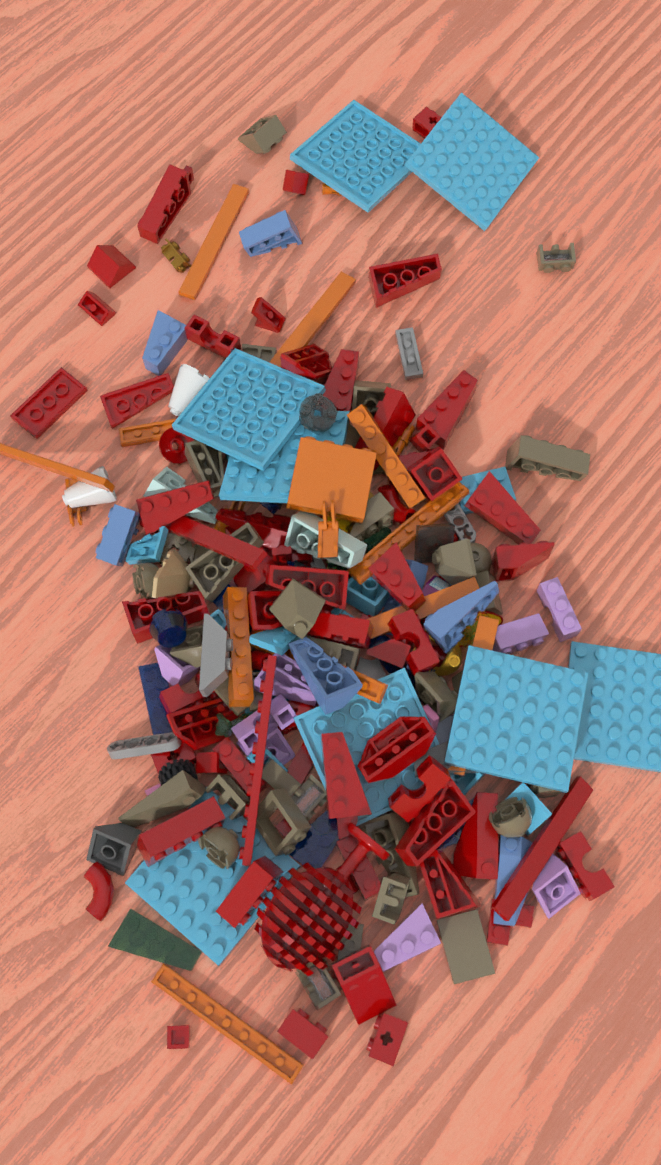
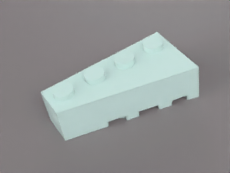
M302 511L292 515L284 545L291 546V549L297 550L298 553L311 554L314 558H317L318 522L323 521V519L315 514ZM339 529L338 557L323 559L350 569L363 561L367 544Z

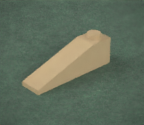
M175 549L168 551V559L163 560L162 568L159 567L154 576L152 598L186 593L191 590V587H194L195 582L185 568L188 564Z

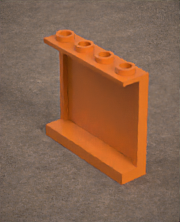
M310 436L301 437L286 508L323 516L322 505L323 501H326L328 517L332 518L331 501L334 500V504H336V519L362 524L377 453L367 448L356 449L348 444L341 446L329 440L322 442Z

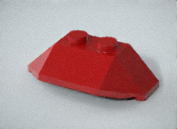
M316 344L284 352L280 356L281 368L307 379H318L329 375L332 370L329 353Z
M221 698L166 715L174 735L194 750L221 742L227 736L230 737L232 733L231 728L235 726L239 717Z
M401 716L367 741L361 761L358 763V768L368 783L393 778L427 753L436 732L425 717Z

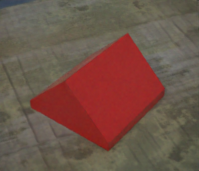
M97 245L87 264V267L109 288L136 269V266L114 245Z

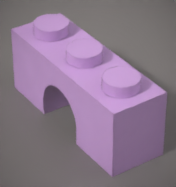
M558 577L540 583L537 593L543 607H548L552 614V626L559 642L578 636L582 628Z
M282 694L271 702L268 729L273 726H279L283 730L293 723L294 717L297 716ZM257 711L231 728L247 753L252 751L253 742L258 741L255 725L256 721H260L261 713H257Z

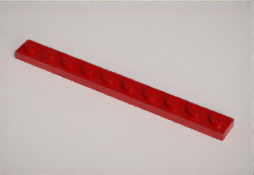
M268 655V659L263 661L262 671L266 672L265 680H261L260 692L264 693L263 701L259 700L257 713H261L260 721H256L255 725L258 741L253 742L252 754H255L256 757L255 763L251 762L249 774L253 775L252 784L248 783L247 796H251L250 805L246 804L244 817H248L247 826L243 825L242 830L245 846L240 847L239 859H243L242 865L244 866L251 865L277 661V656Z

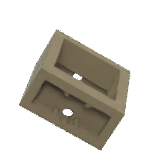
M285 788L271 790L259 804L256 828L275 856L291 854L295 850L296 844L307 836L306 833L311 828V825ZM277 808L292 828L284 839H282L269 819Z

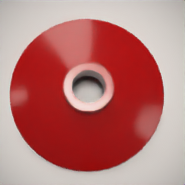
M172 427L161 435L159 449L167 461L181 464L188 461L185 456L186 443L194 440L173 430ZM173 443L177 445V449H173Z

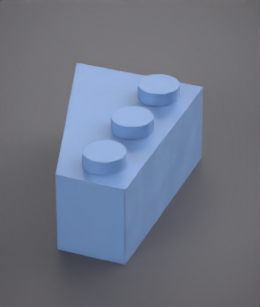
M286 210L239 231L243 247L250 257L271 252L272 248L281 246L284 249L287 248L288 244H302L298 229Z
M159 310L157 311L142 357L145 369L158 376L164 373L188 340L185 332L186 325Z
M114 504V507L110 509L108 514V524L105 525L102 531V541L96 548V558L122 567L127 557L133 534L137 535L139 531L136 527L141 516L139 512Z

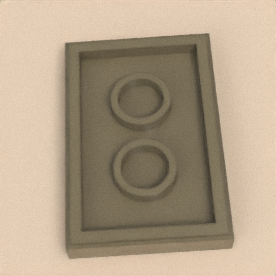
M478 910L436 920L453 984L495 974Z

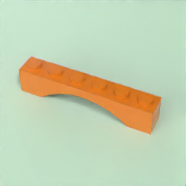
M361 404L348 413L347 417L372 452L377 453V461L408 507L411 509L425 500L427 496L393 450L367 407Z
M227 587L223 595V608L228 635L230 639H233V651H230L229 658H232V670H229L228 682L229 707H249L254 700L251 648L249 643L247 588Z

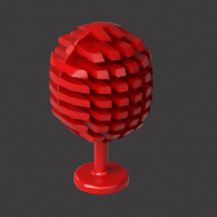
M351 822L347 826V831L358 840V845L338 870L329 867L315 869L308 862L302 865L307 871L300 873L295 868H292L288 872L293 878L288 880L282 876L279 882L283 886L280 889L274 886L270 890L274 895L273 898L269 899L266 896L262 901L267 906L266 911L258 907L257 915L262 920V925L256 923L254 929L261 936V947L264 954L276 967L290 972L293 971L292 969H299L307 976H310L314 972L310 969L311 967H308L307 963L311 962L323 971L328 965L322 959L327 957L329 960L334 961L337 955L332 950L337 948L342 951L346 946L341 941L342 938L345 937L350 940L353 937V934L348 930L349 924L358 929L359 922L352 917L354 909L360 914L362 907L353 901L352 891L354 892L347 878L368 852L371 851L382 860H387L390 854Z

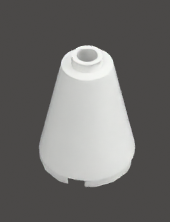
M183 364L179 368L168 405L170 412L178 417L210 379L207 375H201L198 373L199 370L187 364Z
M104 466L91 472L109 480V475ZM80 481L64 490V495H62L65 505H69L71 508L117 501L115 490L112 493Z

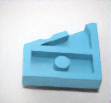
M162 526L159 528L160 532L152 536L149 533L141 540L130 544L125 561L129 565L144 562H160L168 529Z
M282 626L250 635L249 643L283 655L289 650V643L301 638Z

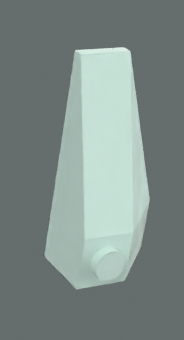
M165 467L153 478L143 496L148 497L187 486L185 485L186 480L168 467ZM207 502L185 515L215 524L217 522L215 516L218 510Z

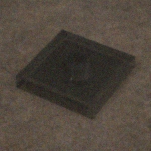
M453 523L416 525L414 561L432 563V554L440 546L454 543L455 525Z

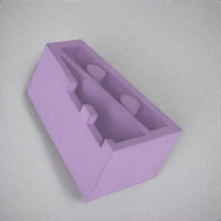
M540 614L499 625L492 651L511 654L516 651H522L531 645L537 646L544 642L543 639L549 635V632Z
M423 904L374 950V954L383 972L441 944Z

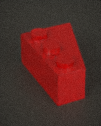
M395 542L368 570L372 578L407 611L413 609L415 612L426 600L397 542Z
M321 610L315 624L309 630V636L368 650L373 625L367 619L353 618L345 614L334 615L329 611Z
M435 850L420 864L437 919L446 918L482 906L442 850Z
M266 856L253 861L216 912L234 928L241 924L244 926L251 918V911L254 908L257 909L262 904L263 897L277 884L276 881L284 871Z

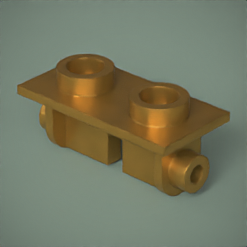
M166 238L165 240L168 244L161 247L162 254L169 261L175 258L171 264L177 272L184 273L187 266H192L189 263L190 258L184 252L181 253L179 251L181 248L175 241L170 242Z

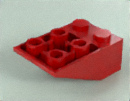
M539 541L535 544L522 542L518 545L501 544L496 547L492 558L493 575L496 582L515 580L547 560L554 547V542Z
M370 945L331 963L358 1025L397 1006Z

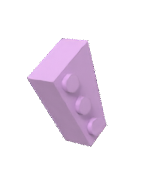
M275 653L273 656H277L272 695L279 696L282 694L285 699L316 706L318 703L297 662L285 654L279 655ZM261 670L254 679V691L260 692L261 680H265L266 672Z

